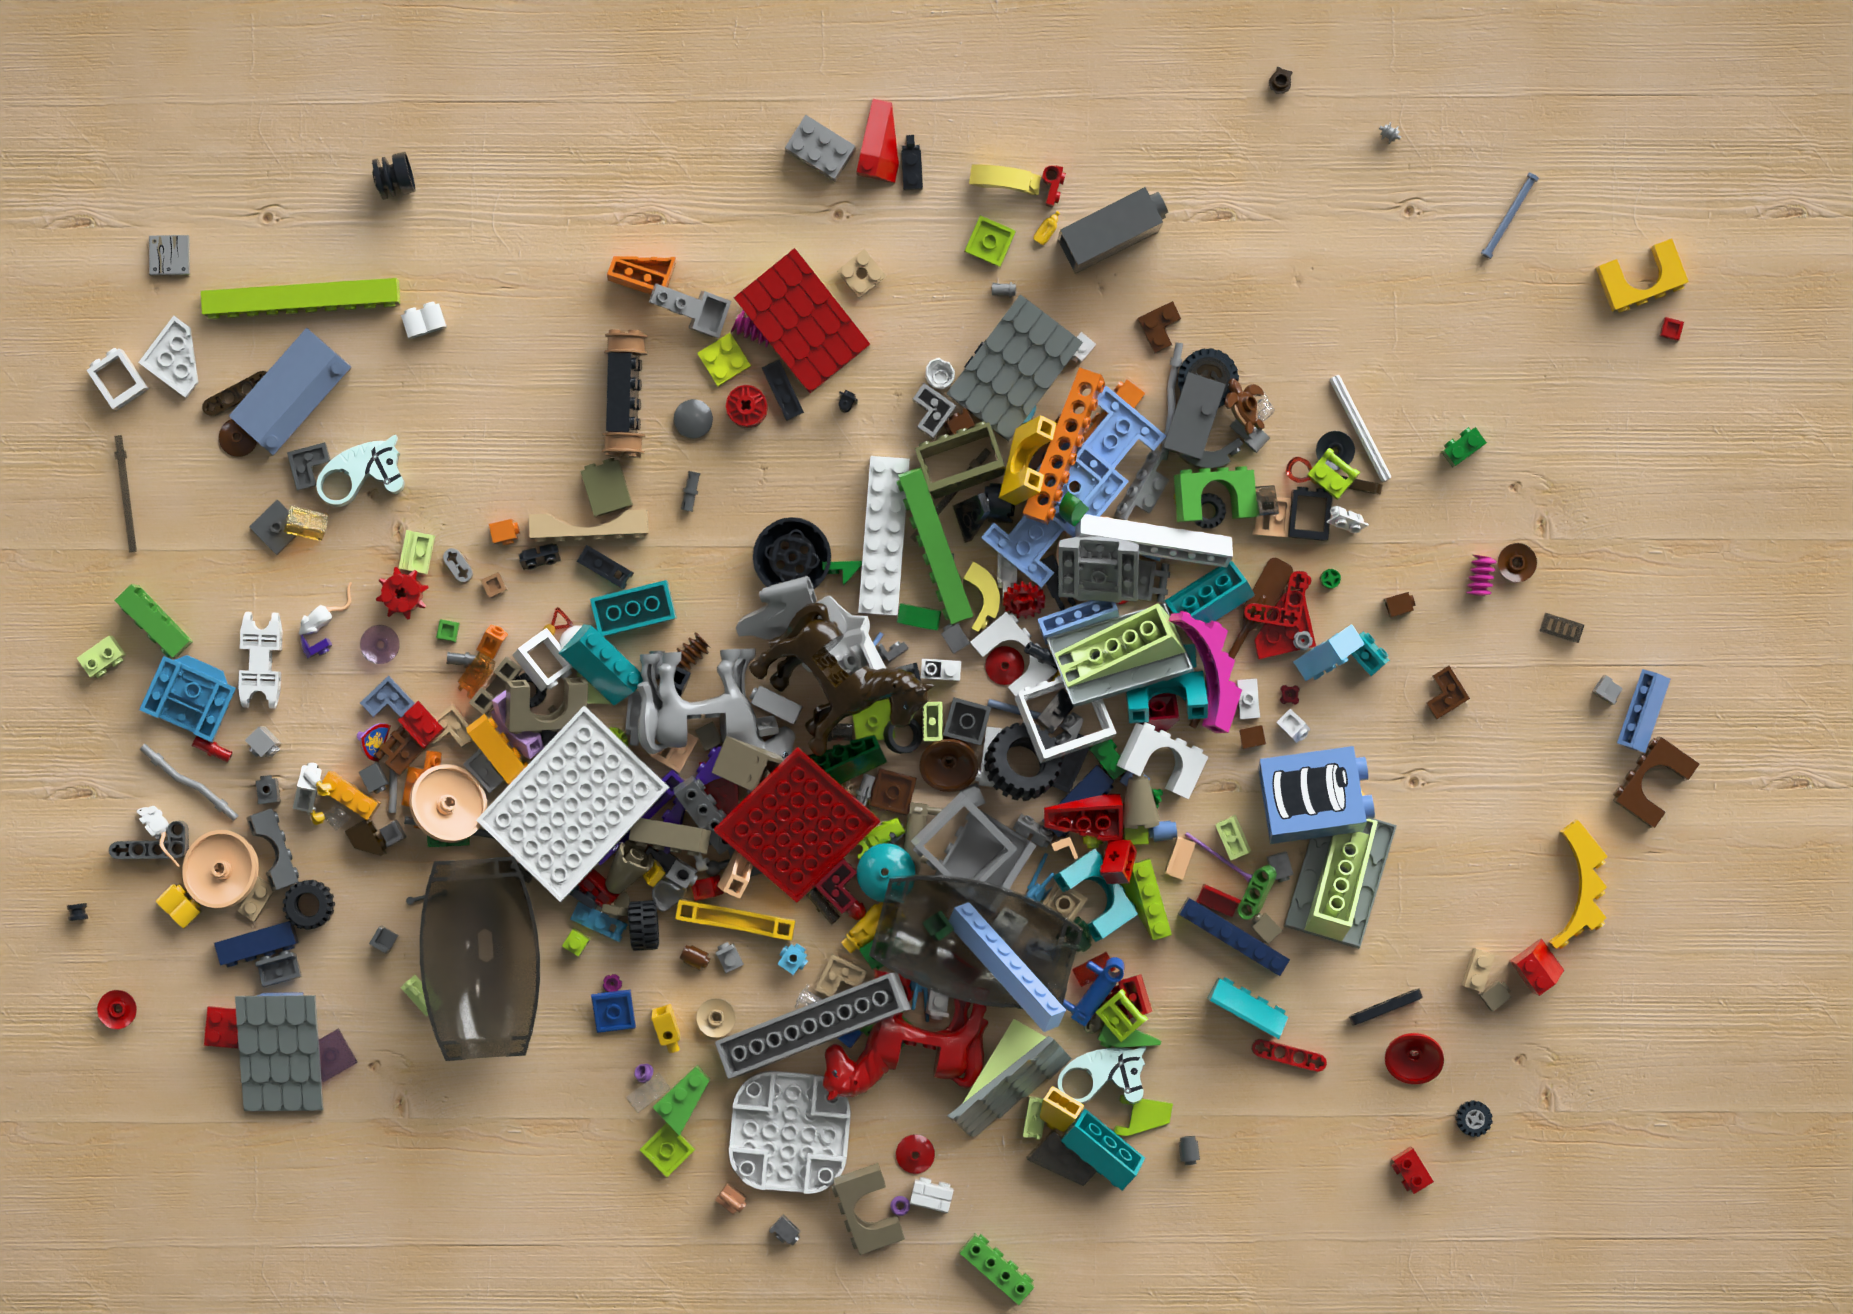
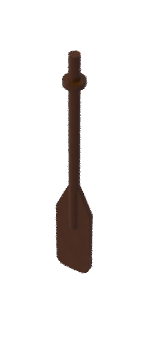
M1271 558L1252 589L1255 596L1245 602L1244 609L1251 603L1275 606L1288 583L1290 575L1293 573L1291 565L1279 558ZM1252 606L1247 613H1250L1252 618L1254 615H1261L1260 619L1264 620L1263 613L1265 608L1261 607L1262 611L1260 612L1256 611L1255 607ZM1269 610L1267 612V618L1270 616L1272 610ZM1244 612L1242 630L1228 653L1232 659L1236 657L1248 633L1261 624V622L1246 619ZM1192 719L1189 726L1196 729L1201 719Z

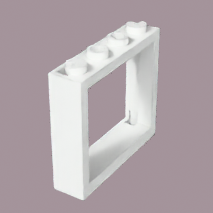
M1058 676L1053 682L1043 681L1038 683L1035 688L1030 689V687H1026L1019 691L1015 701L1040 763L1110 740L1116 735L1103 699L1092 702L1102 731L1045 750L1026 701L1065 688L1061 676Z

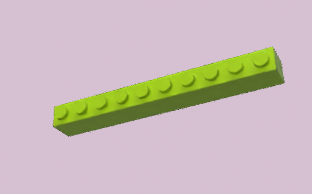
M397 278L201 291L202 314L208 316V319H219L220 315H227V318H237L239 314H247L248 317L259 316V313L266 312V315H278V311H286V314H297L298 310L314 313L317 312V309L325 308V311H337L338 307H345V310H356V306H364V309H374L376 305L383 304L385 308L396 307L395 304L400 303V288Z

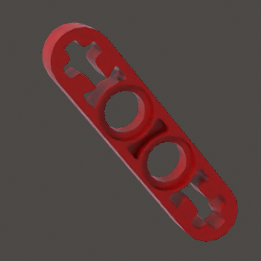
M1257 1039L1252 1044V1052L1261 1058L1317 1072L1323 1071L1327 1066L1326 1058L1316 1052L1265 1039ZM1263 1043V1046L1266 1048H1270V1044L1273 1045L1271 1056H1267L1269 1052L1264 1050L1258 1053V1049L1255 1048L1256 1045ZM1278 1047H1282L1285 1050V1055L1282 1058H1276L1274 1055V1051ZM1297 1052L1304 1054V1060L1301 1063H1296L1293 1060V1056ZM1308 1054H1311L1310 1059L1317 1060L1320 1057V1061L1323 1062L1318 1068H1315V1064L1309 1062V1066L1305 1065L1308 1061Z

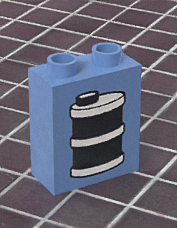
M1354 746L1260 759L1258 771L1270 844L1362 832L1367 823L1366 819L1375 818L1372 795L1362 796L1360 781L1368 780L1366 758H1356Z

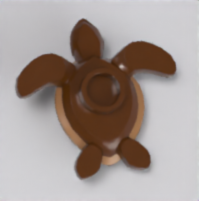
M1234 378L1230 379L1228 389L1231 393H1228L1226 396V408L1232 409L1235 418L1245 427L1247 435L1253 432L1254 427L1259 430L1264 429V423L1257 419V401L1254 397L1264 395L1262 388L1256 384H1251L1243 391L1237 380Z

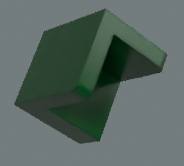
M941 910L922 922V925L934 942L940 941L955 930Z

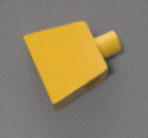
M668 1004L652 1009L651 1019L660 1045H666L668 1053L679 1051L680 1048L677 1041L680 1040V1031L672 1005Z
M1052 1086L1042 1102L1040 1118L1047 1122V1126L1050 1129L1057 1128L1064 1132L1076 1120L1084 1105Z

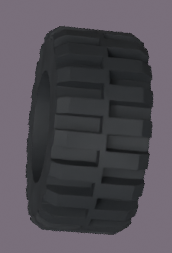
M1023 722L1021 725L1014 723L1010 727L1003 728L989 744L984 758L987 761L984 768L986 772L989 771L987 776L989 782L993 781L995 783L993 787L996 790H1002L1003 796L1011 795L1012 800L1018 801L1019 798H1022L1023 801H1029L1031 798L1036 799L1046 793L1055 783L1062 770L1060 766L1063 764V758L1058 757L1044 763L1039 761L1040 770L1033 777H1024L1015 773L1007 761V752L1011 747L1022 746L1030 749L1036 756L1037 753L1025 723ZM1035 724L1044 749L1047 750L1055 747L1057 742L1055 737L1051 738L1048 735L1050 733L1048 730L1042 731L1040 730V725Z

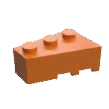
M613 256L607 278L608 281L651 295L655 284L668 287L676 265V257L638 258L637 256Z

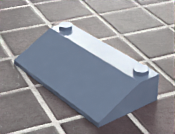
M306 328L229 416L268 452L274 455L347 373L351 366Z

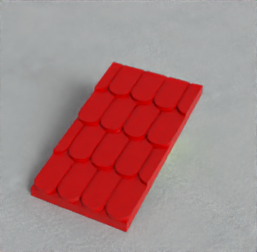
M795 248L733 297L810 394L871 345Z

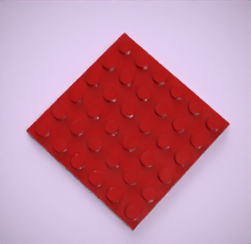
M797 747L714 828V831L798 903L880 823V820Z

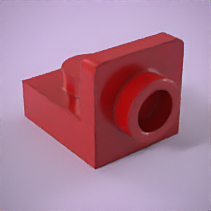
M720 875L696 880L693 886H691L694 900L697 901L724 894V891L717 886L721 879Z

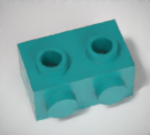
M1363 631L1359 636L1364 645L1351 653V655L1370 676H1373L1390 660L1388 659L1387 652L1381 647L1378 648L1374 643V638L1369 633Z

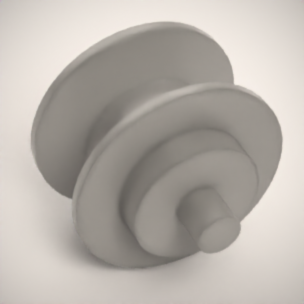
M1391 122L1384 127L1380 126L1379 130L1382 131L1380 134L1382 135L1381 140L1386 137L1389 139V144L1391 141H1395V139L1400 140L1401 136L1398 135L1400 132L1398 131L1399 126L1394 129L1391 127Z

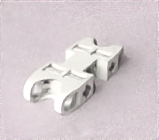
M245 612L240 630V649H250L249 671L239 670L238 689L243 708H249L250 699H252L257 691H262L266 695V699L269 700L270 709H275L281 691V672L272 671V650H282L283 631L279 613H272L271 621L262 630L256 627L252 612ZM264 640H276V642H264ZM245 678H246V679H257V681L245 680ZM263 679H275V681H263Z

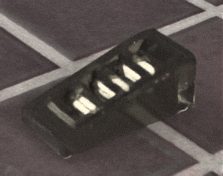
M1545 613L1539 631L1573 643H1579L1584 624ZM1550 619H1553L1551 629L1548 630L1547 627ZM1559 621V622H1561V624H1560V627H1559V630H1558V633H1557V632H1555V629H1556V626H1557V622ZM1565 624H1568L1569 626L1566 635H1564L1563 630ZM1573 626L1577 628L1574 637H1571Z

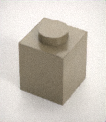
M1259 913L1252 920L1253 924L1251 927L1267 944L1283 931L1266 913L1263 915Z
M1497 980L1478 995L1487 1007L1494 1011L1511 998L1509 994L1511 990L1505 982L1501 983Z

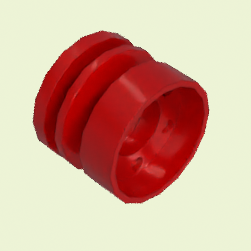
M751 385L737 386L728 395L726 411L733 423L739 427L752 428L764 421L767 416L768 404L765 396L758 388ZM750 401L751 409L742 410V403H748Z

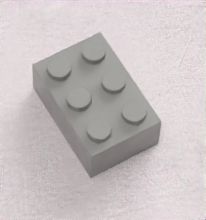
M807 115L804 116L785 146L786 152L836 182L856 150L855 145Z

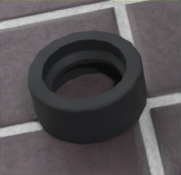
M912 718L908 724L913 731V740L908 746L904 747L895 743L893 739L895 726L891 724V721L887 723L884 728L883 737L886 746L892 752L898 754L910 753L919 747L922 742L923 733L920 724Z

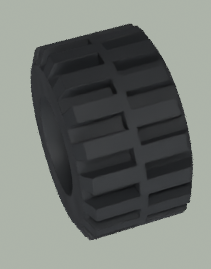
M317 880L300 881L292 885L290 890L285 893L283 912L286 913V919L291 921L290 924L296 925L299 929L310 930L318 928L329 921L330 916L334 913V895L330 893L329 887L324 886L322 882H317ZM305 893L314 894L319 901V910L313 916H305L299 909V899Z
M655 901L630 902L628 906L630 943L633 951L658 949L659 926Z

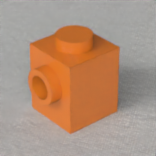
M513 519L489 524L494 544L502 543L503 546L513 544L515 539H518L517 534H520L518 522L514 523Z

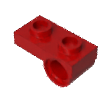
M1047 166L1043 171V182L1050 186L1046 202L1048 207L1053 208L1054 203L1058 204L1061 192H1058L1059 184L1063 185L1066 173H1063V167ZM1054 171L1057 178L1055 180H1048L1046 173Z

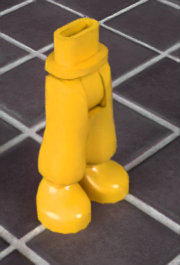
M895 902L874 904L864 917L846 934L847 937L841 943L849 953H853L856 949L859 950L890 929L895 920L905 922L908 917L898 905L893 907L888 914L884 915V912L894 906Z

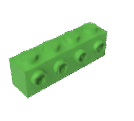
M974 1233L960 1249V1254L1014 1302L1020 1305L1034 1289V1284L1032 1283L1034 1280L1026 1273L1022 1275L1017 1270L1019 1267L1012 1260L1007 1262L1003 1258L1004 1254L997 1247L991 1248L986 1237L982 1234L978 1236Z

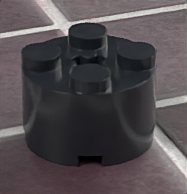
M990 483L989 486H985V495L990 502L991 510L986 518L988 522L1013 523L1010 516H1014L1015 505L999 498L1002 484Z

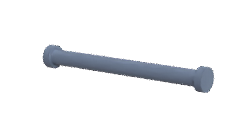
M1528 173V179L1486 249L1482 250L1481 254L1489 259L1492 258V252L1534 182L1538 181L1539 178L1536 175Z

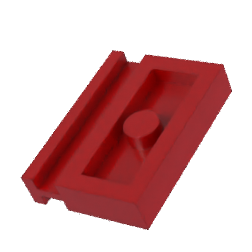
M417 701L404 713V716L398 719L400 724L423 749L445 730L420 701Z

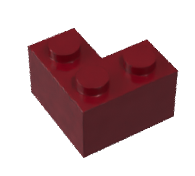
M844 858L815 885L841 914L857 900L844 887L857 873Z

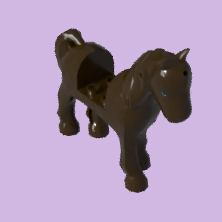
M810 603L796 613L781 636L769 641L770 649L761 653L758 660L750 664L749 669L756 678L763 679L767 676L768 668L773 662L781 657H786L784 661L777 664V671L769 679L772 686L780 692H783L789 686V678L793 670L801 663H804L812 671L829 703L817 706L813 710V718L809 719L805 724L806 730L813 736L808 742L811 751L817 756L822 757L827 751V740L833 728L845 717L860 713L877 701L889 699L891 724L898 728L906 727L912 720L915 712L927 703V691L933 688L934 684H922L913 673L906 672L901 668H881L876 670L864 666L849 676L839 666L835 656L829 653L842 640L844 635L834 622L830 621L827 607L824 604Z

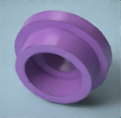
M640 1064L635 1069V1077L641 1083L648 1082L653 1076V1067L649 1064Z
M897 1196L891 1201V1210L895 1215L903 1216L908 1213L910 1202L906 1197ZM902 1202L904 1204V1207L902 1209H898L896 1206L897 1203Z

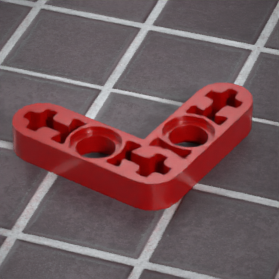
M1295 571L1290 575L1284 608L1251 603L1244 609L1245 618L1250 621L1285 627L1297 626L1302 615L1307 585L1306 574L1301 571ZM1297 574L1303 579V582H1300L1298 589L1302 588V592L1290 590L1291 587L1295 588L1296 582L1293 581V577H1297ZM1296 593L1300 596V602L1297 605L1290 603L1289 597L1291 594ZM1252 606L1255 607L1256 611L1260 612L1262 611L1261 607L1265 608L1263 613L1264 620L1260 619L1261 615H1254L1253 618L1250 617L1251 615L1247 611ZM1269 610L1277 612L1278 617L1275 621H1270L1267 618ZM1281 611H1285L1284 616H1290L1291 613H1294L1297 621L1289 624V620L1282 619L1283 623H1279Z

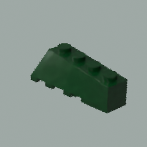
M875 734L852 740L848 745H834L833 749L827 750L822 757L816 754L807 755L839 784L887 763Z

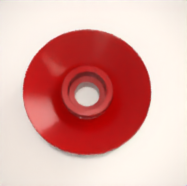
M1001 646L989 653L985 669L993 682L1000 685H1010L1022 676L1024 660L1016 649L1009 646ZM1007 662L1009 664L1008 669H1003L1001 664Z
M109 991L99 1000L97 1006L98 1017L109 1028H125L136 1017V1002L126 991ZM117 1005L122 1008L120 1013L115 1010Z
M913 1134L906 1136L899 1142L896 1149V1160L904 1171L919 1174L928 1170L934 1162L935 1150L931 1141L926 1137ZM917 1151L919 1153V1157L913 1158L911 1155L912 1152Z

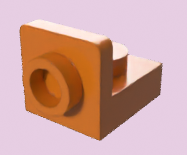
M490 625L476 650L494 659L508 633L504 632L499 626Z

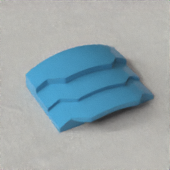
M186 655L172 660L163 656L139 710L156 718L164 719L193 732L194 735L213 742L236 688L227 683L224 671Z

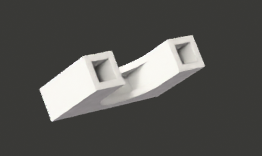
M1005 612L970 643L983 657L999 643L1007 640L1017 641L1026 647L1031 642L1029 638L1032 636L1025 628L1020 629L1017 625L1019 620L1013 613L1008 614ZM1029 655L1028 669L1008 688L1016 697L1020 690L1026 687L1032 689L1037 687L1038 683L1047 681L1057 672L1055 668L1046 663L1042 664L1038 662V659Z
M1146 722L1143 725L1136 723L1117 766L1141 776L1150 755L1158 748L1169 747L1175 757V766L1165 789L1189 799L1208 756L1202 754L1203 750L1194 745L1192 748L1187 747L1188 742L1182 739H1171V734L1160 730L1159 733L1154 731L1155 726Z

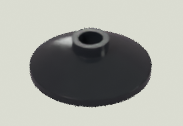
M1331 431L1319 439L1316 445L1318 460L1321 459L1329 448L1336 447L1338 449L1337 457L1348 465L1352 462L1355 455V445L1347 434L1341 431ZM1328 460L1325 463L1333 470H1340V468L1330 460Z

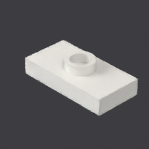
M1257 679L1237 680V687L1242 689L1239 699L1240 719L1260 718Z

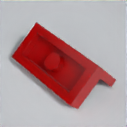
M1203 884L1196 902L1233 917L1241 900Z

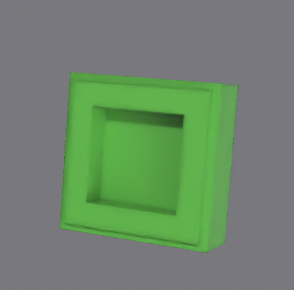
M440 619L436 638L456 642L460 623Z

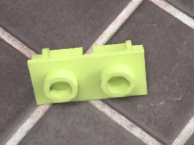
M416 975L400 987L426 1017L441 1004Z

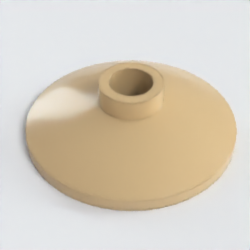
M712 998L705 1001L699 1007L696 1020L698 1027L704 1034L717 1038L725 1036L732 1030L735 1025L736 1014L729 1002L720 998ZM719 1014L720 1020L715 1021L713 1015Z

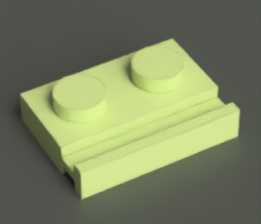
M406 530L399 569L416 570L419 573L428 574L435 536Z

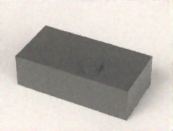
M1190 372L1187 373L1163 449L1198 461L1201 460L1226 384Z

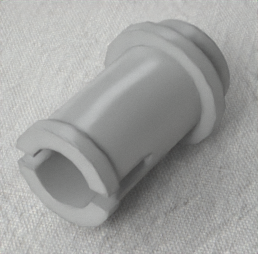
M1012 282L1010 284L993 283L992 295H1005L1012 298V296H1016V284H1012Z

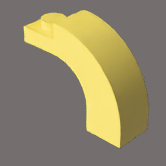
M972 165L969 184L982 188H1003L1038 195L1041 176L1033 174L1031 171L1011 167Z
M972 562L963 579L976 586L983 596V608L971 628L979 632L980 629L984 631L989 622L986 619L987 616L995 619L999 610L1000 594L992 575L979 564Z

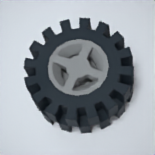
M1475 1100L1464 1102L1465 1104H1461L1459 1106L1460 1109L1456 1112L1457 1117L1455 1116L1456 1124L1460 1130L1471 1137H1480V1135L1486 1134V1131L1490 1130V1125L1493 1123L1490 1109L1482 1102Z

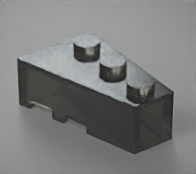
M1052 1129L1026 1157L1027 1160L1084 1186L1096 1173L1095 1168L1089 1163L1084 1162L1073 1150L1068 1149L1061 1141L1063 1137Z

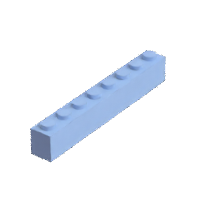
M969 902L954 907L949 919L950 924L955 929L953 931L1043 1032L1058 1027L1066 1009Z

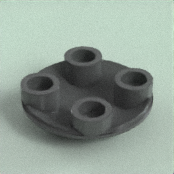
M691 399L677 407L674 414V424L678 432L686 438L702 437L712 427L713 415L708 405L704 402Z

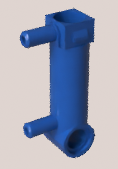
M1112 957L1108 959L1104 968L1089 961L1086 967L1096 973L1098 977L1076 1005H1073L1064 998L1059 1001L1066 1010L1071 1012V1018L1084 1027L1117 982L1123 978L1125 964L1120 958ZM1115 967L1118 968L1119 971L1112 972L1110 968Z

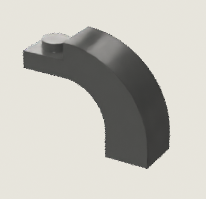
M1237 438L1218 451L1204 450L1200 461L1178 455L1186 463L1194 467L1215 469L1230 463L1231 460L1227 455L1230 454L1232 457L1240 452V446L1243 443L1240 438Z

